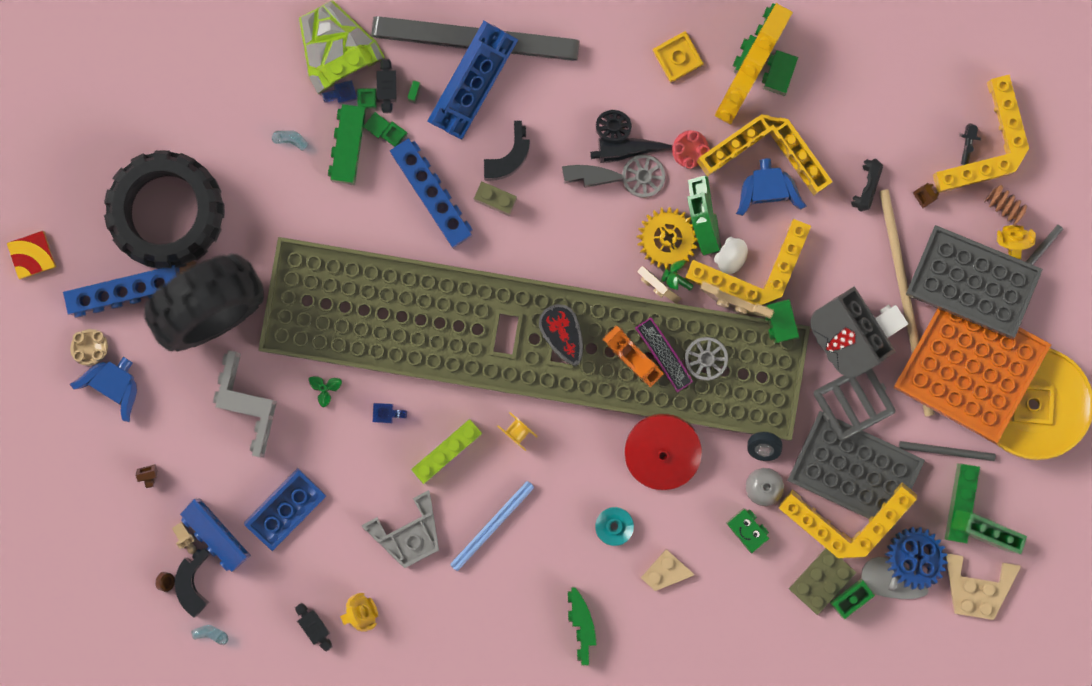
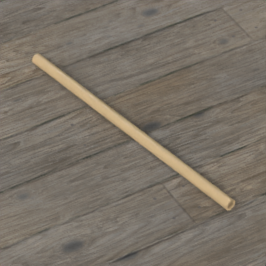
M889 189L879 191L904 316L908 322L907 331L913 353L919 343V336L911 297L906 295L908 282ZM923 405L925 417L934 415V410Z

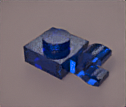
M352 80L334 84L335 90L322 93L324 103L335 99L338 100V104L357 100Z
M373 403L372 422L393 423V418H407V411L393 410L394 404Z

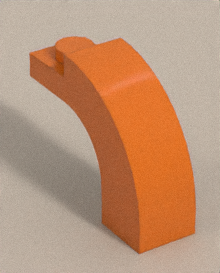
M617 325L603 338L607 346L650 388L664 374L654 362L635 346Z

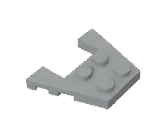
M429 490L413 498L422 517L388 535L385 533L378 517L362 525L363 529L404 568L439 550Z

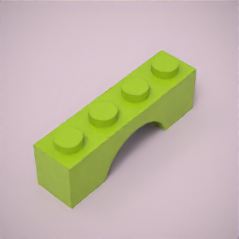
M469 419L411 470L425 484L483 433Z

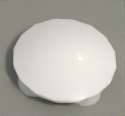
M729 237L726 239L724 246L714 258L721 272L733 274L739 271L747 259L748 248L746 243L739 238Z

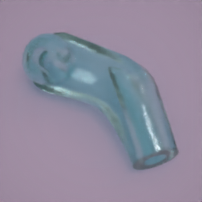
M293 130L275 131L271 137L272 142L275 144L291 143L301 151L309 145L298 132Z
M204 625L191 631L194 640L210 638L220 645L227 644L229 640L225 632L212 625Z

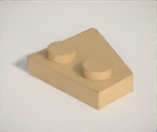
M643 266L637 271L642 276L640 280L647 286L653 285L655 287L653 291L661 298L666 296L675 304L681 300L677 294L672 292L668 286Z
M666 549L642 575L641 579L654 591L692 577L694 574Z

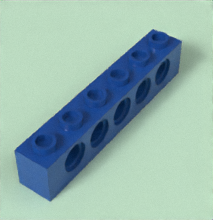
M408 138L391 149L390 153L451 247L455 248L472 237L470 232L473 229L467 221L463 222L460 218L462 212L457 205L453 206L449 201L452 197L447 189L442 190L439 183H441L438 175L430 172L429 167L431 165L426 157L421 158L419 155L420 148L415 141L411 142ZM409 156L417 158V162L414 165L406 163ZM425 172L427 179L425 181L417 180L418 173ZM430 188L438 190V194L435 197L427 195V191ZM440 204L448 206L446 213L438 212L437 209ZM451 220L459 222V226L454 230L448 227V223Z
M173 265L171 266L172 268H160L64 291L63 295L67 313L77 318L86 316L85 312L93 311V313L103 312L104 308L109 306L115 309L123 307L122 303L130 302V304L142 302L141 299L154 295V292L158 289L157 281L160 278H163L166 284L173 277L180 274L179 268ZM144 282L146 290L140 293L138 287ZM123 287H126L128 291L125 297L120 295V290ZM107 291L109 298L103 302L101 296ZM86 296H89L90 298V304L88 306H85L83 304V299Z

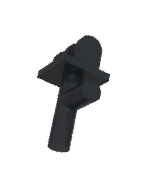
M971 123L966 125L964 134L959 133L960 137L966 138L961 159L962 165L969 164L970 154L974 150L972 146L973 139L981 141V138L977 136V126Z

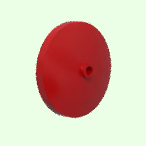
M656 414L644 418L630 431L625 443V461L632 476L644 486L656 490H671L687 483L697 472L702 458L701 442L695 429L684 419L670 414ZM661 453H666V454H667V455H664L663 457L660 456Z

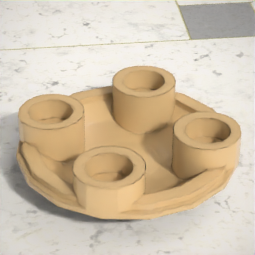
M93 329L76 332L73 335L70 346L73 359L79 364L86 366L99 363L103 360L108 350L106 337L101 331Z

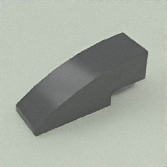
M591 165L562 166L564 183L583 180L585 187H591L623 180L622 174L602 167Z

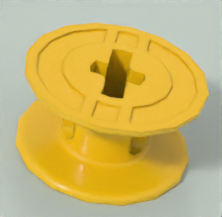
M509 412L515 421L506 431L499 425L497 427L526 451L520 444L529 433L533 434L536 438L538 436Z

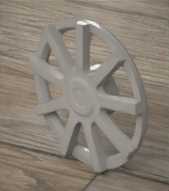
M638 155L631 158L624 166L622 172L624 186L632 195L647 198L655 195L660 191L665 181V171L662 164L650 155ZM639 158H647L644 168L641 167L638 161ZM651 159L654 162H656L657 165L649 170L648 165ZM633 161H635L638 167V171L633 170L628 166ZM660 167L662 176L652 175V172ZM626 170L634 173L635 177L626 179ZM651 179H661L660 185L656 187L651 182ZM637 180L636 185L631 189L627 182ZM640 184L643 185V194L635 192ZM646 184H650L655 190L647 194Z
M711 337L696 339L688 346L685 353V365L688 371L700 380L716 379L725 371L728 364L726 348L720 341ZM708 340L707 349L704 351L699 342ZM711 341L719 345L713 352H710ZM695 344L698 346L700 354L690 351ZM722 349L725 357H715L714 354ZM688 355L696 356L698 360L689 363ZM714 361H725L723 368L720 369ZM699 363V369L696 373L693 372L690 366ZM710 366H713L719 373L711 376ZM703 367H706L708 377L699 376Z

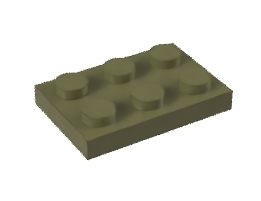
M825 548L788 589L818 615L857 572L845 561L837 558Z

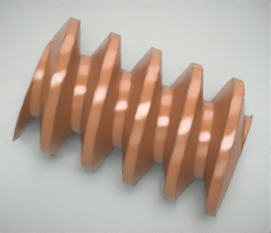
M1000 185L987 196L984 203L991 200L989 207L997 205L995 212L1002 209L1001 216L1004 217L1008 214L1007 221L1009 222L1014 219L1013 226H1015L1026 213L1027 205L1025 204L1020 207L1021 200L1014 202L1015 195L1008 197L1009 190L1002 192L1003 186Z

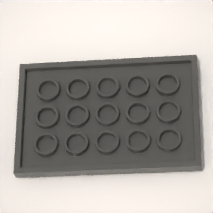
M935 225L906 295L1014 340L1043 269Z
M819 411L787 481L870 519L871 516L874 517L882 508V504L886 503L894 495L895 489L902 482L912 490L925 460L864 431L844 441H840L829 421H825L823 417L824 412ZM837 419L843 432L853 427Z

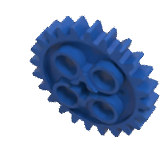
M911 527L909 531L904 529L902 533L898 532L895 534L896 538H892L890 540L892 544L887 546L891 551L885 553L886 556L890 557L889 560L885 561L887 564H891L888 571L893 570L895 572L892 578L898 576L897 583L899 584L904 581L905 588L911 584V590L916 589L917 586L919 590H922L924 586L929 588L931 584L938 583L937 579H941L943 577L941 573L946 571L942 565L948 563L943 560V557L947 556V554L941 551L945 546L939 547L938 545L941 539L935 541L936 534L934 533L929 536L928 529L922 533L921 527L917 528L916 531L914 527ZM906 543L911 547L910 552L905 548ZM924 546L928 548L929 555L924 552ZM904 562L909 565V571L904 568ZM922 565L926 566L927 574L923 572Z

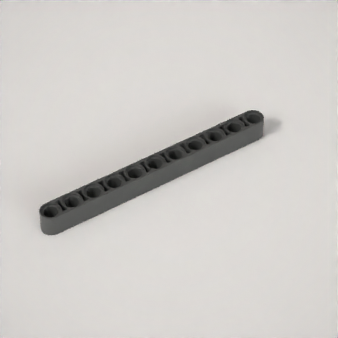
M375 16L372 22L371 37L468 49L479 28ZM505 31L519 39L511 54L569 61L578 60L579 40Z

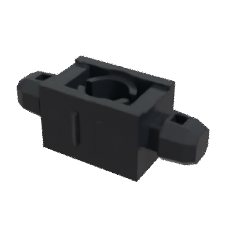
M382 59L380 66L382 71H377V102H383L381 104L382 112L390 114L393 108V103L391 102H396L397 100L396 70L390 71L392 69L390 59Z
M300 603L295 607L298 616L301 615L302 617L297 622L313 645L320 642L319 646L324 651H328L333 647L330 639L326 638L330 634L329 630L315 610L308 613V608L305 604Z

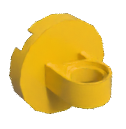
M1009 225L1004 226L1002 231H997L998 244L1008 248V254L1021 260L1023 249H1028L1035 244L1036 233L1032 229L1029 231L1024 230V226Z
M364 593L352 595L346 604L347 613L340 616L343 625L351 623L356 630L361 632L372 630L377 625L375 618L378 617L374 601L370 597L366 598Z

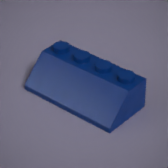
M200 498L194 499L180 514L183 517L181 521L188 528H193L195 537L201 543L204 541L209 546L207 550L212 556L215 557L217 555L221 560L220 564L226 571H235L251 556Z

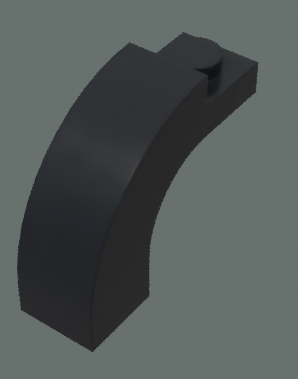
M522 120L514 121V146L510 153L500 159H484L485 181L507 178L519 170L525 162L529 152L530 139L522 140V137H526V126H522Z
M207 548L198 549L192 555L193 561L188 557L184 558L178 567L175 577L177 598L181 606L193 618L197 617L209 603L197 591L194 584L197 569L210 555Z

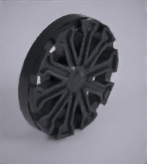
M608 110L597 118L596 132L602 140L608 143L623 142L631 133V120L621 111Z

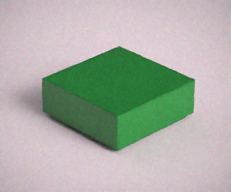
M412 81L407 97L409 102L416 103L421 87L420 82Z
M376 88L357 89V106L365 107V109L377 108Z
M374 112L363 127L379 139L390 123Z
M392 121L381 135V138L396 147L407 135V132Z

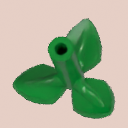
M680 260L671 264L670 271L668 269L664 271L661 282L666 281V284L674 290H678L679 284L687 290H691L693 284L677 273L685 265L686 261Z
M312 376L308 379L310 386L314 390L321 391L318 395V402L323 408L330 403L332 398L328 391H337L342 384V380L336 377L330 378L326 385L321 377Z

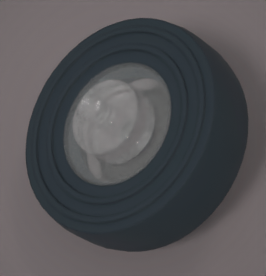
M755 433L748 440V453L760 461L775 460L781 455L782 441L773 433Z

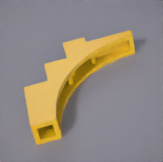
M778 3L775 4L714 116L730 125L732 124L790 19L792 11Z

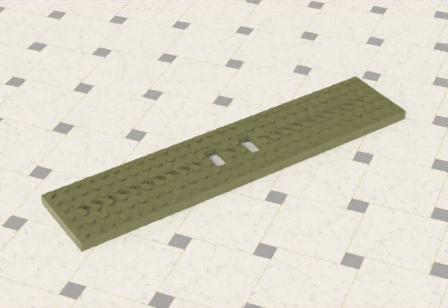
M278 237L258 351L647 417L656 414H670L684 419L689 424L748 434L769 432L777 435L780 439L792 441L810 326L796 324L799 334L798 338L774 343V340H770L768 329H770L769 321H765L764 318ZM309 295L312 297L313 302L310 306L303 305L302 299L304 296ZM330 299L332 302L331 307L326 310L321 307L322 300ZM343 302H348L351 306L350 310L346 313L340 310V305ZM557 304L566 305L576 314L583 342V355L578 366L550 361L552 348L545 340L539 327L541 314L550 306ZM362 305H367L370 309L366 316L359 314V308ZM381 308L388 310L389 314L385 319L378 317V311ZM401 311L407 313V320L405 322L397 320V314ZM500 314L519 317L512 354L494 352ZM418 315L426 317L424 325L416 324L415 319ZM437 318L445 320V326L441 329L436 328L434 325ZM652 318L680 361L685 359L688 346L696 339L711 337L720 341L728 353L727 367L729 368V374L725 377L720 375L713 380H700L686 370L693 382L679 392H676L654 357L653 362L664 374L650 388L616 354L613 357L605 355V349L608 346L603 338L617 325L644 354L651 353L635 327ZM456 321L464 323V329L461 332H457L453 328ZM476 324L483 326V332L480 335H475L472 332V328ZM531 334L539 335L540 342L533 345L529 342ZM708 340L699 342L704 351L707 349ZM711 341L710 352H713L719 345ZM589 343H593L597 347V351L594 354H589L586 351V346ZM695 344L690 351L700 354V350ZM722 349L714 354L715 357H725ZM689 354L688 360L693 362L698 360V357ZM714 361V363H715L719 368H720V366L724 365V362H725V361ZM698 363L691 366L693 372H697V370L700 367V364ZM710 366L711 376L719 373L713 366ZM740 369L748 371V377L745 380L738 377ZM700 372L699 376L708 377L707 373ZM759 372L766 373V382L760 383L757 380Z

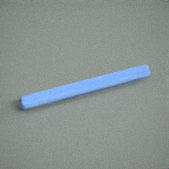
M529 481L524 483L452 561L450 565L453 569L458 571L534 489V486Z

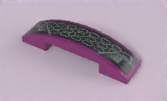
M652 318L635 327L676 392H679L693 382Z

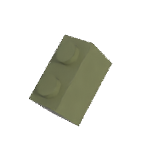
M481 181L474 197L475 202L510 216L517 200V196Z

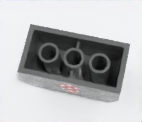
M855 286L816 310L811 317V329L818 344L822 346L828 360L834 365L836 370L846 377H857L896 352Z

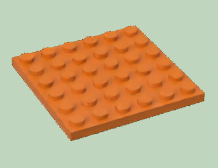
M937 309L893 388L997 444L1052 344L1020 327L1013 340L946 311Z

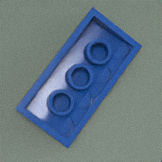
M297 468L244 522V525L273 551L326 495Z

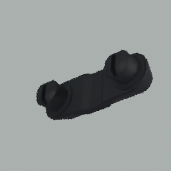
M875 158L872 161L868 159L864 161L866 165H863L862 168L864 171H869L867 175L868 182L866 187L863 188L861 197L855 195L852 198L854 201H851L852 207L858 208L860 212L870 209L883 169V164Z

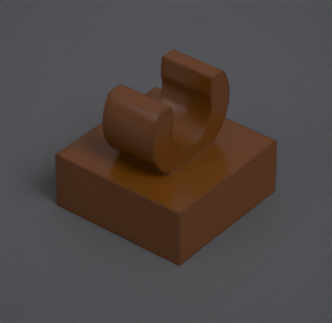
M926 183L913 192L922 208L938 199L939 192L935 193L931 188L934 186L933 184Z
M156 464L138 468L135 475L137 482L144 481L146 488L154 487V478L157 477L158 472Z

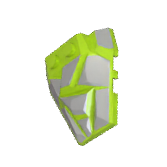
M333 0L299 18L308 75L318 94L335 86L334 83L353 72L367 65L371 67L385 59L376 40Z

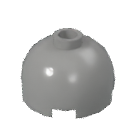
M760 468L753 471L746 480L747 496L752 502L760 506L775 504L784 493L782 477L778 472L770 468Z

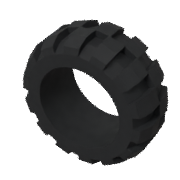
M155 150L154 153L147 155L143 153L131 159V163L124 169L121 167L112 178L114 182L110 190L107 189L104 200L106 205L104 219L107 230L110 231L113 237V242L132 260L156 269L172 268L171 266L173 265L176 268L187 266V263L193 260H199L208 252L207 249L211 244L217 241L222 230L220 228L222 218H225L224 203L221 197L222 191L216 179L194 158L183 153H174L170 150ZM160 177H177L187 181L195 192L198 204L197 216L192 228L186 235L172 243L153 244L146 242L138 234L132 219V207L138 192L148 182Z
M238 254L214 257L211 260L192 266V268L181 272L154 292V295L149 297L145 303V321L159 345L171 352L184 351L215 339L245 321L262 304L264 300L263 286L251 263Z

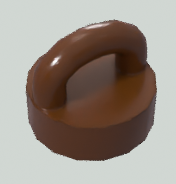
M160 572L156 578V588L163 592L170 591L174 587L175 577L171 573Z

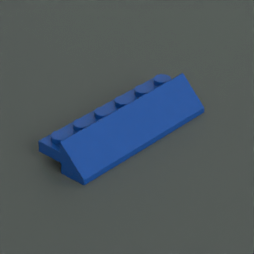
M483 21L427 121L445 130L447 133L463 139L519 39L495 25Z

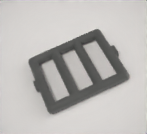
M872 368L864 373L868 376L886 410L878 414L873 409L856 377H846L843 375L820 387L813 393L824 412L823 417L825 421H829L840 441L852 437L896 412L885 392V385L879 382ZM848 381L870 417L861 423L839 387ZM833 390L853 425L852 428L844 432L823 397L824 394Z

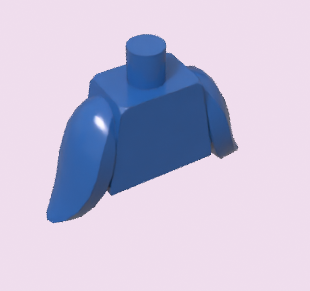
M766 158L759 160L761 170H755L753 175L745 179L736 214L743 216L748 211L750 203L752 205L787 201L789 199L800 210L807 206L802 200L792 177L788 173L782 172L781 168H772L771 159Z
M123 357L118 366L110 361L108 363H98L87 370L76 381L70 383L73 390L90 385L121 405L122 420L130 422V414L137 395V384L134 381V377L127 373L133 364L127 358Z

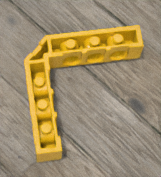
M1010 74L990 79L987 82L989 93H992L995 105L994 112H997L1000 123L999 130L1002 131L1005 144L1003 146L1006 154L934 173L933 178L937 192L941 193L1011 175L1018 169L1029 150V145Z
M763 114L697 160V163L708 177L770 134L813 196L833 182L789 119L770 117Z
M796 219L791 221L786 238L780 247L779 255L773 263V269L763 289L695 260L691 261L685 279L699 286L704 281L718 287L720 291L754 305H765L780 299L783 296L811 226Z
M902 482L895 489L894 495L886 503L882 504V508L874 517L871 516L869 523L862 531H858L852 539L844 532L841 533L836 529L829 519L826 520L817 513L816 508H811L805 503L801 496L793 489L780 503L779 509L837 558L866 557L917 500V494Z

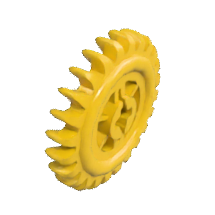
M661 207L660 214L653 210L654 217L647 214L648 222L641 221L645 228H638L642 234L636 237L642 241L637 246L644 247L640 253H647L644 260L651 258L650 265L657 262V268H660L664 264L666 270L669 264L685 260L689 262L690 260L687 255L695 256L691 249H698V246L693 244L698 241L694 237L693 224H689L691 217L684 218L686 212L678 215V208L672 213L671 207H669L665 213ZM665 225H673L675 227L672 230L667 229ZM659 228L661 232L660 236H654L656 230ZM676 228L681 232L682 238L677 237L674 231ZM665 233H667L668 236H673V238L671 239L672 243H669L668 240H663L665 238ZM654 239H659L662 245L660 250L655 245ZM682 240L680 247L677 249L675 242ZM663 247H669L671 252H663L661 250Z

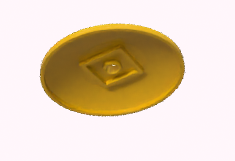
M1050 348L997 443L1000 448L1020 458L1045 460L1068 452L1081 441L1092 421V389L1086 375L1072 359ZM1029 401H1037L1039 404L1038 409H1031L1028 404Z

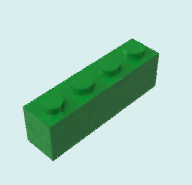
M342 104L341 109L337 111L339 127H335L334 139L337 140L336 146H332L331 158H334L333 165H329L328 176L331 177L330 180L332 182L355 185L366 115L365 107Z
M957 464L945 540L968 543L969 536L951 529L956 510L973 513L980 471L978 466Z
M956 510L951 525L953 530L1001 550L1016 554H1022L1027 536L974 513Z

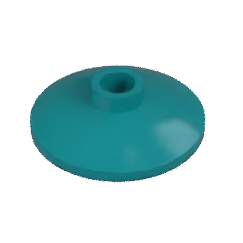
M611 507L599 514L595 523V530L602 542L607 545L618 546L630 539L633 534L634 523L627 511L622 508ZM612 523L618 524V528L616 530L611 529Z

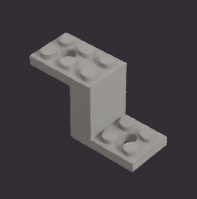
M228 350V354H224L222 365H225L223 373L220 372L218 384H220L219 392H215L213 403H216L215 407L261 417L260 421H257L254 432H257L256 440L251 442L250 451H253L252 456L264 457L277 401L232 391L241 354Z

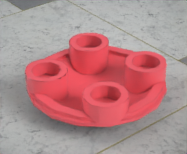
M694 130L679 134L672 146L675 161L689 169L698 166V158L710 150L706 138L700 132Z

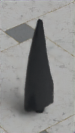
M598 138L599 151H591L590 157L591 159L600 158V163L617 162L646 153L672 150L673 145L635 138H626L620 143H608Z

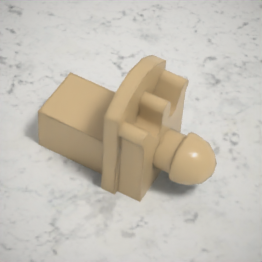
M181 522L172 528L179 539L176 545L179 549L186 547L188 553L194 554L196 552V546L193 545V542L196 541L195 535L193 533L190 534L184 523Z

